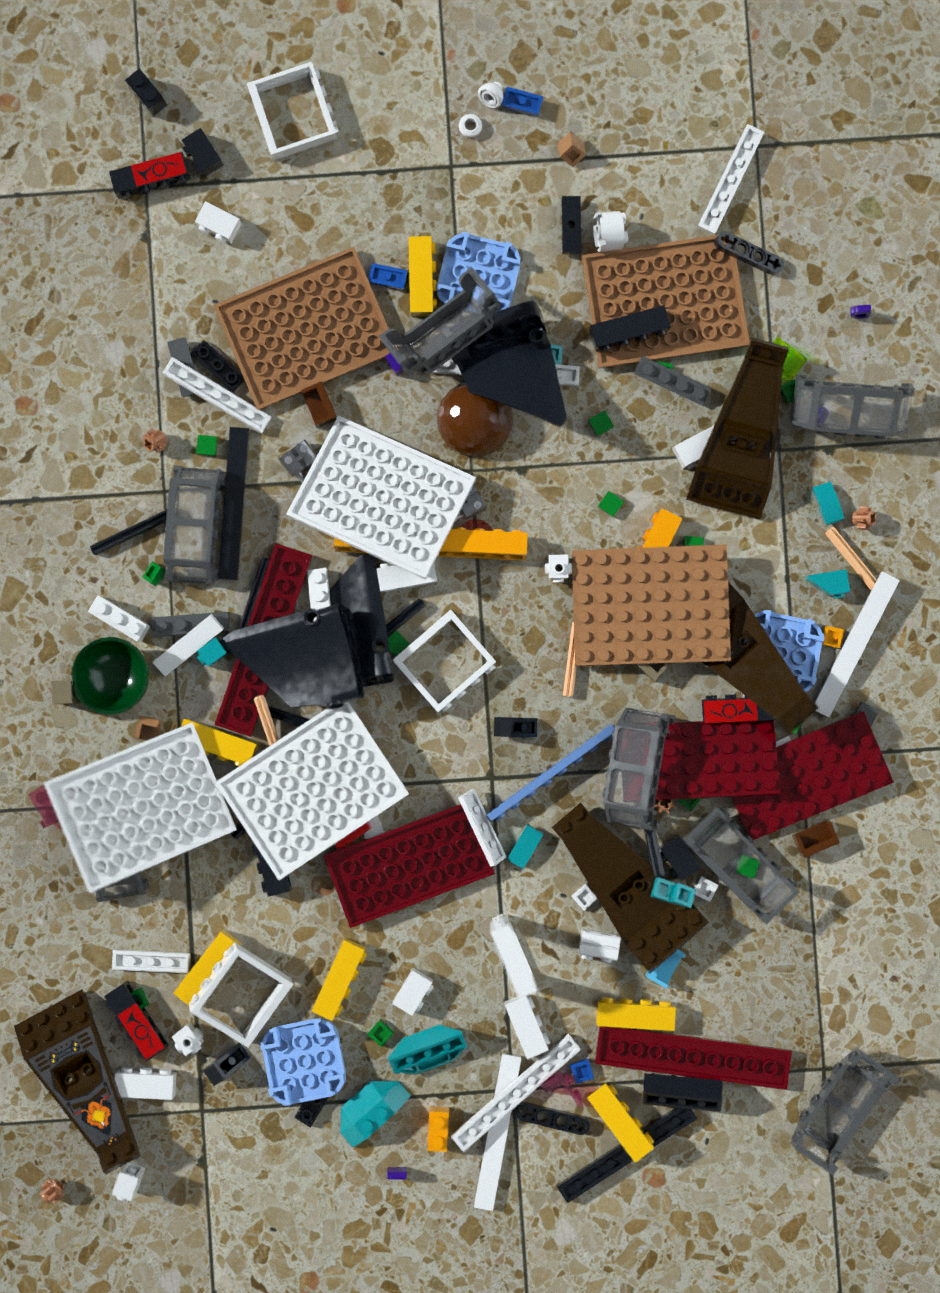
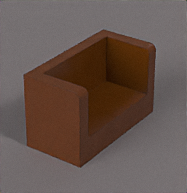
M322 381L301 390L316 428L336 421L337 416Z
M828 820L792 835L800 856L803 858L840 843L831 821Z

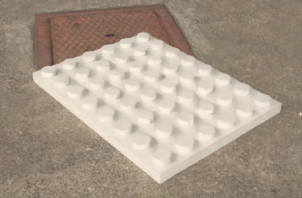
M338 415L286 515L426 580L476 481V477Z
M345 702L344 706L340 708L325 709L215 782L278 880L409 794L349 702Z
M193 722L44 783L89 893L237 830L223 795L215 784L217 782Z

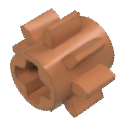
M152 428L143 436V445L150 452L155 450L156 453L164 450L163 447L167 446V437L160 430L155 431Z
M859 506V511H854L853 524L857 525V529L870 530V525L873 526L876 523V513L872 511V508H868V506Z
M669 800V802L666 803V807L660 804V802L662 801H656L654 807H660L658 810L659 813H661L663 810H666V812L669 814V809L671 807L676 808V806L673 805V801L675 800Z
M48 1179L40 1187L43 1190L40 1193L42 1199L49 1204L52 1201L56 1204L65 1195L63 1193L65 1187L58 1179L53 1181Z

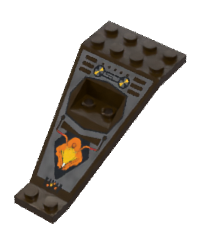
M81 989L15 1025L14 1028L24 1061L96 1152L103 1173L107 1175L140 1157L141 1154L97 1030L86 992Z

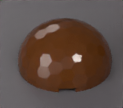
M464 382L453 387L442 399L437 412L438 430L444 442L455 452L468 457L486 456L498 450L508 439L513 425L512 408L502 403L471 394Z

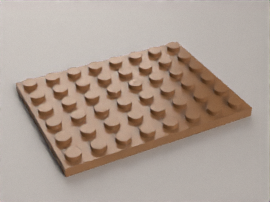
M718 235L581 256L592 325L665 305L671 326L664 336L656 337V335H653L643 342L635 340L625 347L616 345L606 352L596 351L598 369L639 363L642 356L654 361L749 346L750 342L737 259L719 251L715 247L714 240ZM722 238L723 245L727 244L725 238Z
M354 247L214 304L216 313L257 410H262L302 393V389L321 381L323 384L382 360L390 353L379 338L389 328Z
M727 544L572 550L575 666L731 661Z

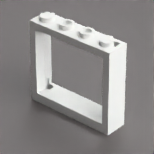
M312 62L247 83L273 161L337 140L336 133L339 132L336 120H331L330 115L333 114L330 103L326 104L324 97L327 94L324 85L320 86L318 79H321L318 68L313 67ZM310 76L329 131L277 149L258 93Z
M449 610L393 659L395 664L437 712L442 710L443 713L452 706L450 702L455 697L459 700L467 693L465 689L469 685L473 688L480 682L481 679L479 677L484 672L488 675L496 668L493 665L496 661L452 610ZM452 620L488 662L438 704L403 662Z
M499 914L492 918L490 932L517 996L520 999L537 991L536 982L508 915L503 916V914Z
M234 942L228 950H225L224 958L221 962L215 964L211 976L202 982L201 990L198 994L192 996L189 1008L192 1014L246 1047H249L293 986V982L289 976ZM238 956L279 981L243 1033L238 1032L201 1009Z

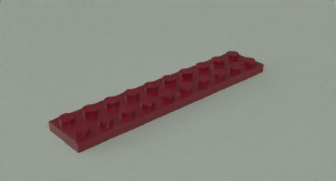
M277 543L275 544L248 626L294 613L307 570L313 557L312 555ZM238 658L236 659L214 725L252 737L259 717L254 698L259 695L266 696L269 686Z
M599 1026L594 1063L787 1090L792 1051L789 1049L634 1028Z

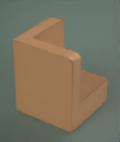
M571 131L557 144L559 157L572 167L586 156L584 141Z
M140 716L135 738L150 740L158 737L162 720Z

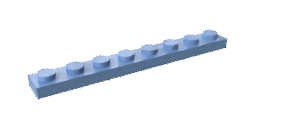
M610 724L492 809L487 813L491 821L494 819L496 821L500 820L506 815L504 812L507 809H515L521 804L520 800L525 796L529 799L536 794V788L541 785L544 788L553 781L551 778L554 775L558 774L560 776L568 770L567 766L572 762L576 765L583 760V754L586 752L591 754L599 748L598 744L601 741L607 742L612 739L614 726Z

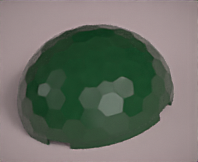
M118 637L99 638L90 642L81 649L72 666L71 676L76 696L86 707L101 714H120L130 710L143 698L149 684V666L143 653L131 642Z

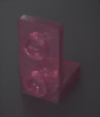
M45 785L40 786L28 795L43 818L40 821L43 828L50 827L59 821Z
M559 1070L541 1084L545 1092L549 1090L553 1092L561 1086L560 1083L562 1082L579 1108L583 1106L581 1101L583 1097L578 1089L574 1090L570 1085L572 1080L567 1073L563 1074Z

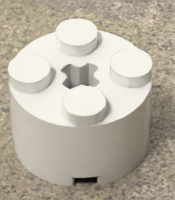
M620 211L595 213L594 220H597V225L593 226L595 246L599 247L597 251L622 250L624 244L628 243V233L624 232V224L626 223L625 213Z

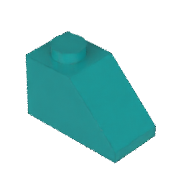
M847 569L805 576V580L827 596L833 595L834 599L845 597V593L850 592Z

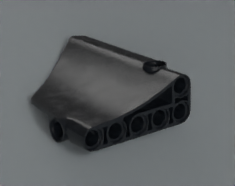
M527 301L495 312L492 317L494 321L493 327L452 357L454 364H457L468 391L473 395L521 410L556 426H562L567 421V415L551 344L547 336L543 314L535 301ZM467 322L452 327L450 329L451 333L453 334Z
M361 553L329 590L331 605L341 603L349 608L352 613L363 687L393 682L394 672L375 557L368 553ZM383 645L386 649L379 652L376 650V647Z
M341 603L317 610L310 608L227 632L221 639L220 643L293 708L321 705L327 706L329 709L343 707L345 702L364 698L353 616L350 609Z

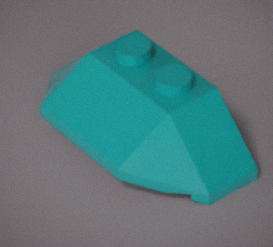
M437 1025L404 1037L390 1054L388 1061L394 1074L418 1075L455 1061L468 1046L462 1031Z
M399 1081L368 1082L341 1107L340 1133L352 1147H355L388 1121L411 1095Z

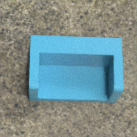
M678 949L652 973L647 971L646 977L667 989L672 974L681 958H685L686 954Z

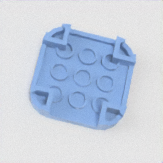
M469 232L455 235L446 245L437 283L439 301L444 305L463 291L459 284V278L472 267L497 297L501 304L499 311L509 308L520 269V256L516 248L507 241L503 243L470 235ZM479 283L475 299L481 304L484 301L482 294L486 290ZM468 306L463 311H461L464 313L478 315V312L474 309L473 306Z
M763 610L756 613L755 617L805 692L809 691L817 680L816 673L822 642H824V634H822L820 627L815 623L816 621L773 613L771 610ZM746 638L743 639V644L747 642Z
M314 1018L277 1026L265 1034L261 1042V1050H263L270 1089L268 1091L270 1096L283 1105H291L330 1097L337 1094L343 1088L346 1081L345 1064L339 1033L331 1021L325 1018Z

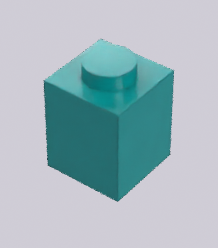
M216 637L197 650L199 654L197 658L203 666L212 667L229 654L220 643L221 641Z

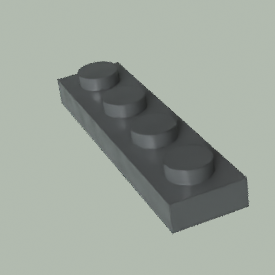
M644 356L641 357L634 371V374L701 406L704 405L711 388Z
M229 612L151 617L153 637L187 634L210 614L224 627L222 631H230Z

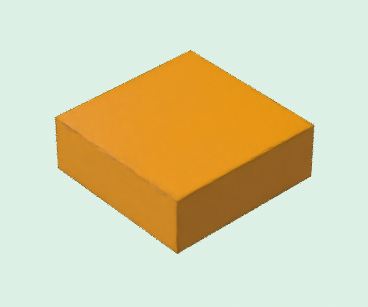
M825 625L822 633L824 634L822 645L839 649L844 629Z

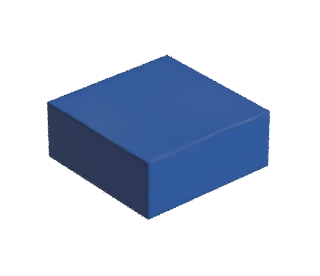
M589 1059L570 1064L576 1084L594 1079Z

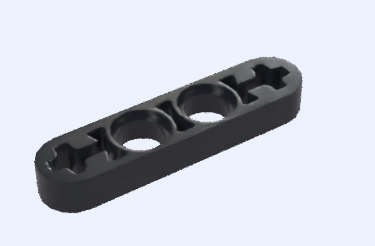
M729 232L720 233L714 240L715 247L719 251L765 273L775 275L783 269L784 263L779 256ZM725 238V242L727 244L723 245V241L721 239ZM737 245L744 247V254L738 253ZM754 253L760 254L761 262L754 260ZM775 262V266L777 268L773 269V265L771 263Z
M521 1102L516 1107L517 1118L524 1122L577 1135L586 1134L590 1128L588 1119L582 1115L529 1102ZM524 1107H527V1111L533 1113V1109H536L534 1114L535 1119H531L532 1114L526 1113L525 1116H522V1113L519 1110H523ZM546 1111L549 1114L548 1119L540 1121L538 1119L539 1112ZM559 1116L567 1118L565 1125L560 1126L557 1124L556 1120ZM571 1118H574L573 1123H580V1121H583L586 1127H582L581 1130H579L577 1125L572 1124V1128H569L571 1124Z

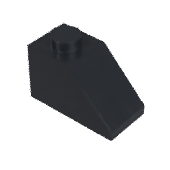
M494 717V736L537 737L538 718Z
M239 1042L202 1071L213 1086L227 1079L248 1061L250 1056Z

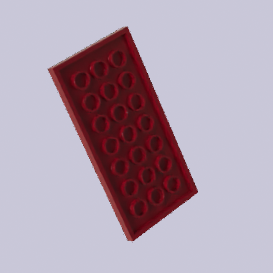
M861 711L776 747L780 795L731 798L747 835L752 840H755L890 785L894 781L864 711Z
M774 720L722 723L694 721L675 722L674 725L669 724L668 730H670V733L666 734L655 801L780 795ZM641 724V725L654 726L655 724ZM626 729L621 762L646 765L651 734L645 731ZM622 770L624 802H641L644 774Z
M461 804L323 855L350 928L495 874Z

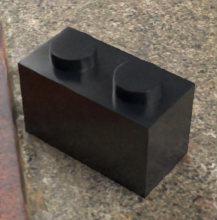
M140 68L125 79L130 90L152 117L167 106L164 97Z
M201 128L182 139L184 144L182 149L188 158L190 156L193 158L194 163L192 165L197 173L202 172L203 176L206 177L224 166L221 158Z
M678 834L659 846L661 858L664 863L668 861L671 866L669 871L675 879L679 878L683 881L701 869Z

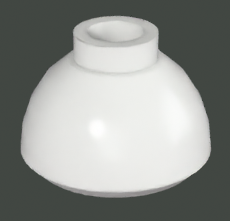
M498 82L482 85L478 90L481 102L487 107L498 108L503 101V87Z

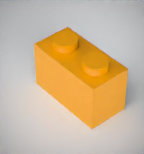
M430 1106L427 1151L447 1152L449 1107Z

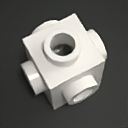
M568 555L548 556V563H545V575H548V579H553V583H564V579H568L569 575H572V563H568ZM556 566H559L561 568L560 572H557L555 570Z
M190 1022L176 1032L172 1039L175 1041V1047L178 1052L186 1056L189 1053L194 1055L202 1048L200 1045L204 1041V1036Z

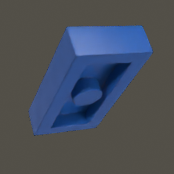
M507 86L502 107L538 117L543 96Z
M372 263L368 281L370 284L405 291L409 271Z

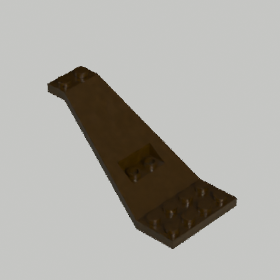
M751 337L744 360L696 465L686 500L757 519L761 518L772 487L782 371L789 347ZM736 437L737 440L733 441L731 438ZM755 442L756 444L752 446L749 443Z
M728 582L731 661L702 663L775 718L790 734L818 710L819 707L807 695L744 598ZM742 638L747 639L745 644L740 643Z
M579 803L551 827L564 842L624 943L649 973H652L709 924L693 903L691 908L651 897L655 878H657L653 876L651 865L595 819L582 803ZM664 876L659 877V878H662V879H664V880L669 881V880L666 879ZM642 884V888L637 889V886ZM627 896V901L623 902L622 899Z

